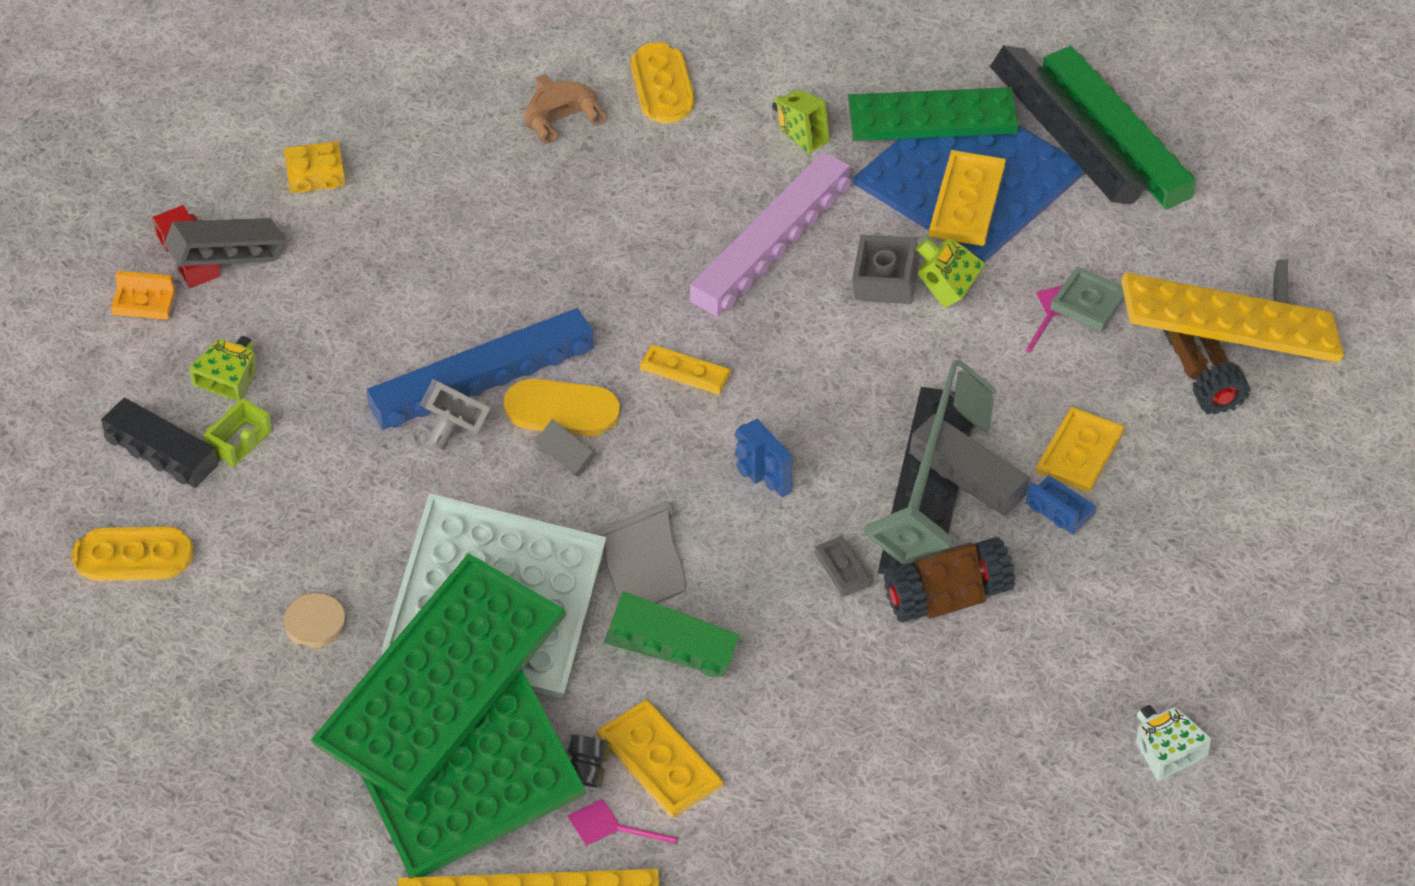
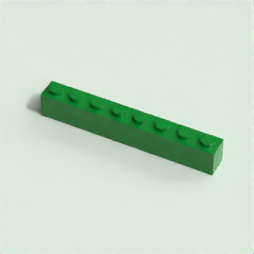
M1070 45L1044 56L1043 69L1148 182L1145 188L1165 210L1193 198L1196 185L1193 174L1180 164L1178 158L1167 150L1160 138L1155 137L1147 128L1145 122L1140 120L1132 112L1130 106L1118 97L1115 90L1105 83L1098 71L1093 70L1082 54H1079Z

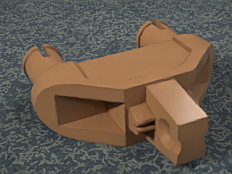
M546 74L536 77L537 91L527 106L524 122L529 129L536 131L544 144H549L545 136L548 137L551 143L557 138V131L551 126L550 122L580 111L586 114L592 125H598L594 119L595 117L600 124L605 121L607 115L597 103L596 93L589 86L562 80L553 83Z

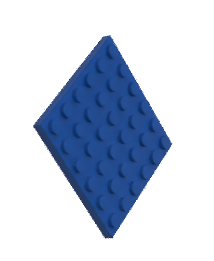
M1018 125L1017 134L898 139L853 177V184L929 231L951 150L1006 159L1005 170L985 246L958 242L985 263L1078 181L1085 172L1070 155Z

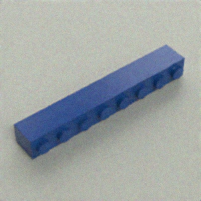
M578 308L572 309L367 388L368 407L382 430L390 427H399L408 420L416 417H425L431 413L430 410L420 406V403L432 379L468 397L478 396L485 390L495 386H504L513 379L524 375H532L537 370L549 365H558L563 360L572 356L584 355L594 348L593 330Z

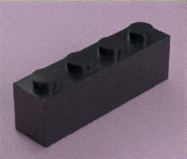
M125 397L101 419L104 437L110 444L114 446L118 444L127 449L133 457H141L147 460L154 469L168 472L180 484L187 483L196 488L218 466L216 449L213 446Z

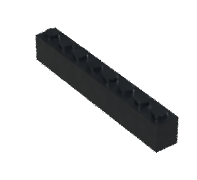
M1003 45L991 63L990 68L1007 87H1012L1015 96L1111 202L1130 205L1135 203L1148 182L1025 48Z

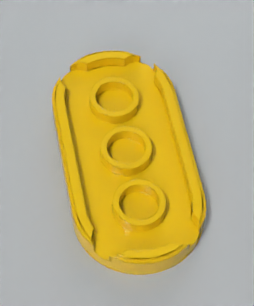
M652 42L639 47L638 52L635 55L633 53L631 56L630 66L642 112L650 119L662 123L677 122L690 115L694 108V93L682 52L676 47L675 50L670 48L669 44L663 42Z
M526 379L511 386L504 396V412L506 416L511 419L513 424L524 429L543 431L553 419L573 435L594 437L604 434V431L609 428L611 430L616 426L620 418V405L617 397L609 390L598 386L543 379Z
M109 527L93 529L87 532L86 536L81 540L79 538L73 545L71 556L73 565L79 574L91 580L167 579L185 571L193 560L194 549L191 539L175 527Z

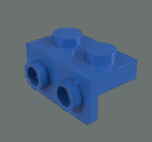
M1050 475L1039 485L1031 482L1027 487L1026 504L1033 511L1041 513L1053 521L1057 527L1063 528L1071 534L1076 533L1096 513V506Z

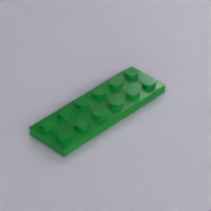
M1012 87L848 94L852 141L1017 134L1018 132Z

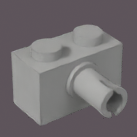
M432 379L420 406L436 413L438 420L426 442L443 450L453 427L458 425L478 434L490 407Z

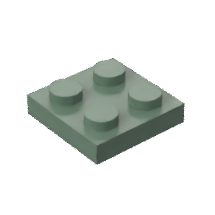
M1077 266L1052 300L1050 309L1102 332L1125 300L1123 288L1117 283Z

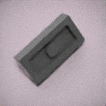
M843 536L815 546L817 558L842 597L869 587V577Z

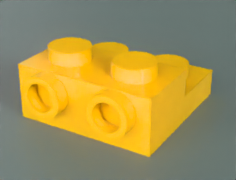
M339 141L284 148L290 193H306L311 190L335 189L345 186Z

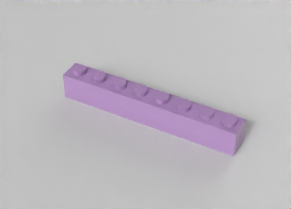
M822 152L690 284V302L716 317H719L724 310H730L736 298L741 293H747L753 281L758 276L765 275L769 265L775 259L778 260L783 256L786 247L791 242L796 243L801 237L802 231L808 225H814L818 215L824 209L828 210L840 193H845L851 183L849 178L850 165Z

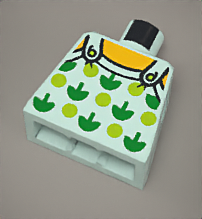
M1147 705L1138 712L1137 718L1142 724L1138 727L1136 743L1158 781L1208 756L1211 738L1179 709L1171 708L1158 714L1152 705Z

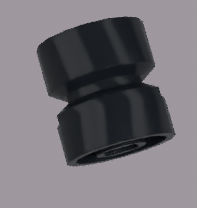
M571 735L567 753L572 757L570 761L584 786L602 788L605 770L601 767V764L608 761L611 743L589 736Z

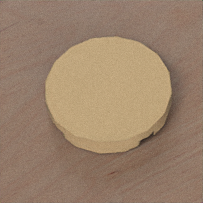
M320 593L303 595L294 600L286 609L284 615V626L287 636L294 643L300 646L301 644L308 645L309 648L327 646L337 640L342 634L346 623L343 606L337 599Z

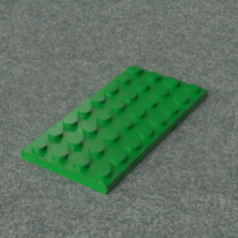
M468 553L311 739L313 745L410 806L565 618V610Z

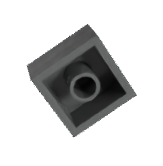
M860 235L852 277L855 300L912 304L920 261L919 252L916 250L918 245L917 238Z

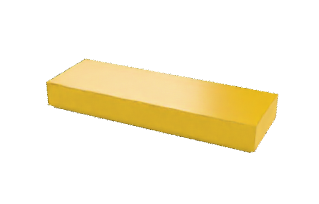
M651 344L640 363L641 370L719 395L731 376V369L653 344Z

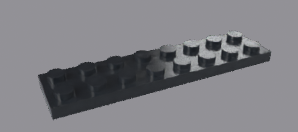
M927 387L920 388L891 514L908 508L921 462L909 453L912 434L933 414L936 415L943 390ZM949 394L943 420L970 437L973 423L956 409L954 397ZM930 467L919 511L949 534L959 486L949 479L942 477ZM882 550L878 574H884L886 569L903 564L885 550ZM914 561L911 564L916 568V564Z

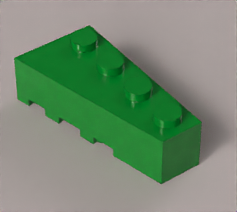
M623 591L604 643L672 662L680 666L697 669L710 677H724L739 634Z

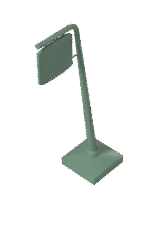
M955 360L951 364L908 508L866 524L864 535L901 564L912 563L916 558L951 547L952 537L919 511L949 394L954 397V406L965 418L984 432L990 430L994 398L989 392L993 394L996 389L961 360ZM959 366L964 371H958L956 390L954 396L950 392L954 379L956 367Z

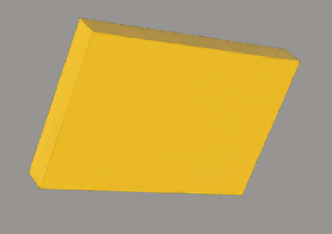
M1071 406L1038 462L1035 472L1046 477L1050 475L1057 481L1090 493L1122 438L1126 426Z

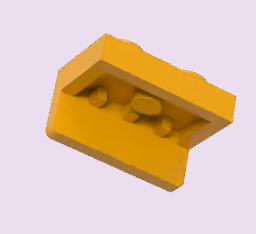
M133 271L116 272L117 289L111 306L112 315L169 320L176 295L171 275Z

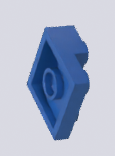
M758 418L748 424L739 426L734 434L738 439L734 455L738 458L736 465L740 474L743 477L748 476L754 484L764 480L768 489L771 491L775 490L782 498L792 493L793 456Z

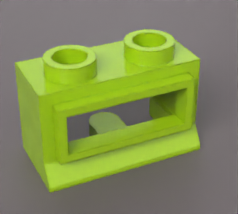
M242 398L235 406H231L221 419L208 427L204 433L205 442L216 449L218 458L234 468L272 432L270 414ZM246 423L255 428L253 431L247 428L244 429L240 435L241 442L235 448L231 444L226 443Z

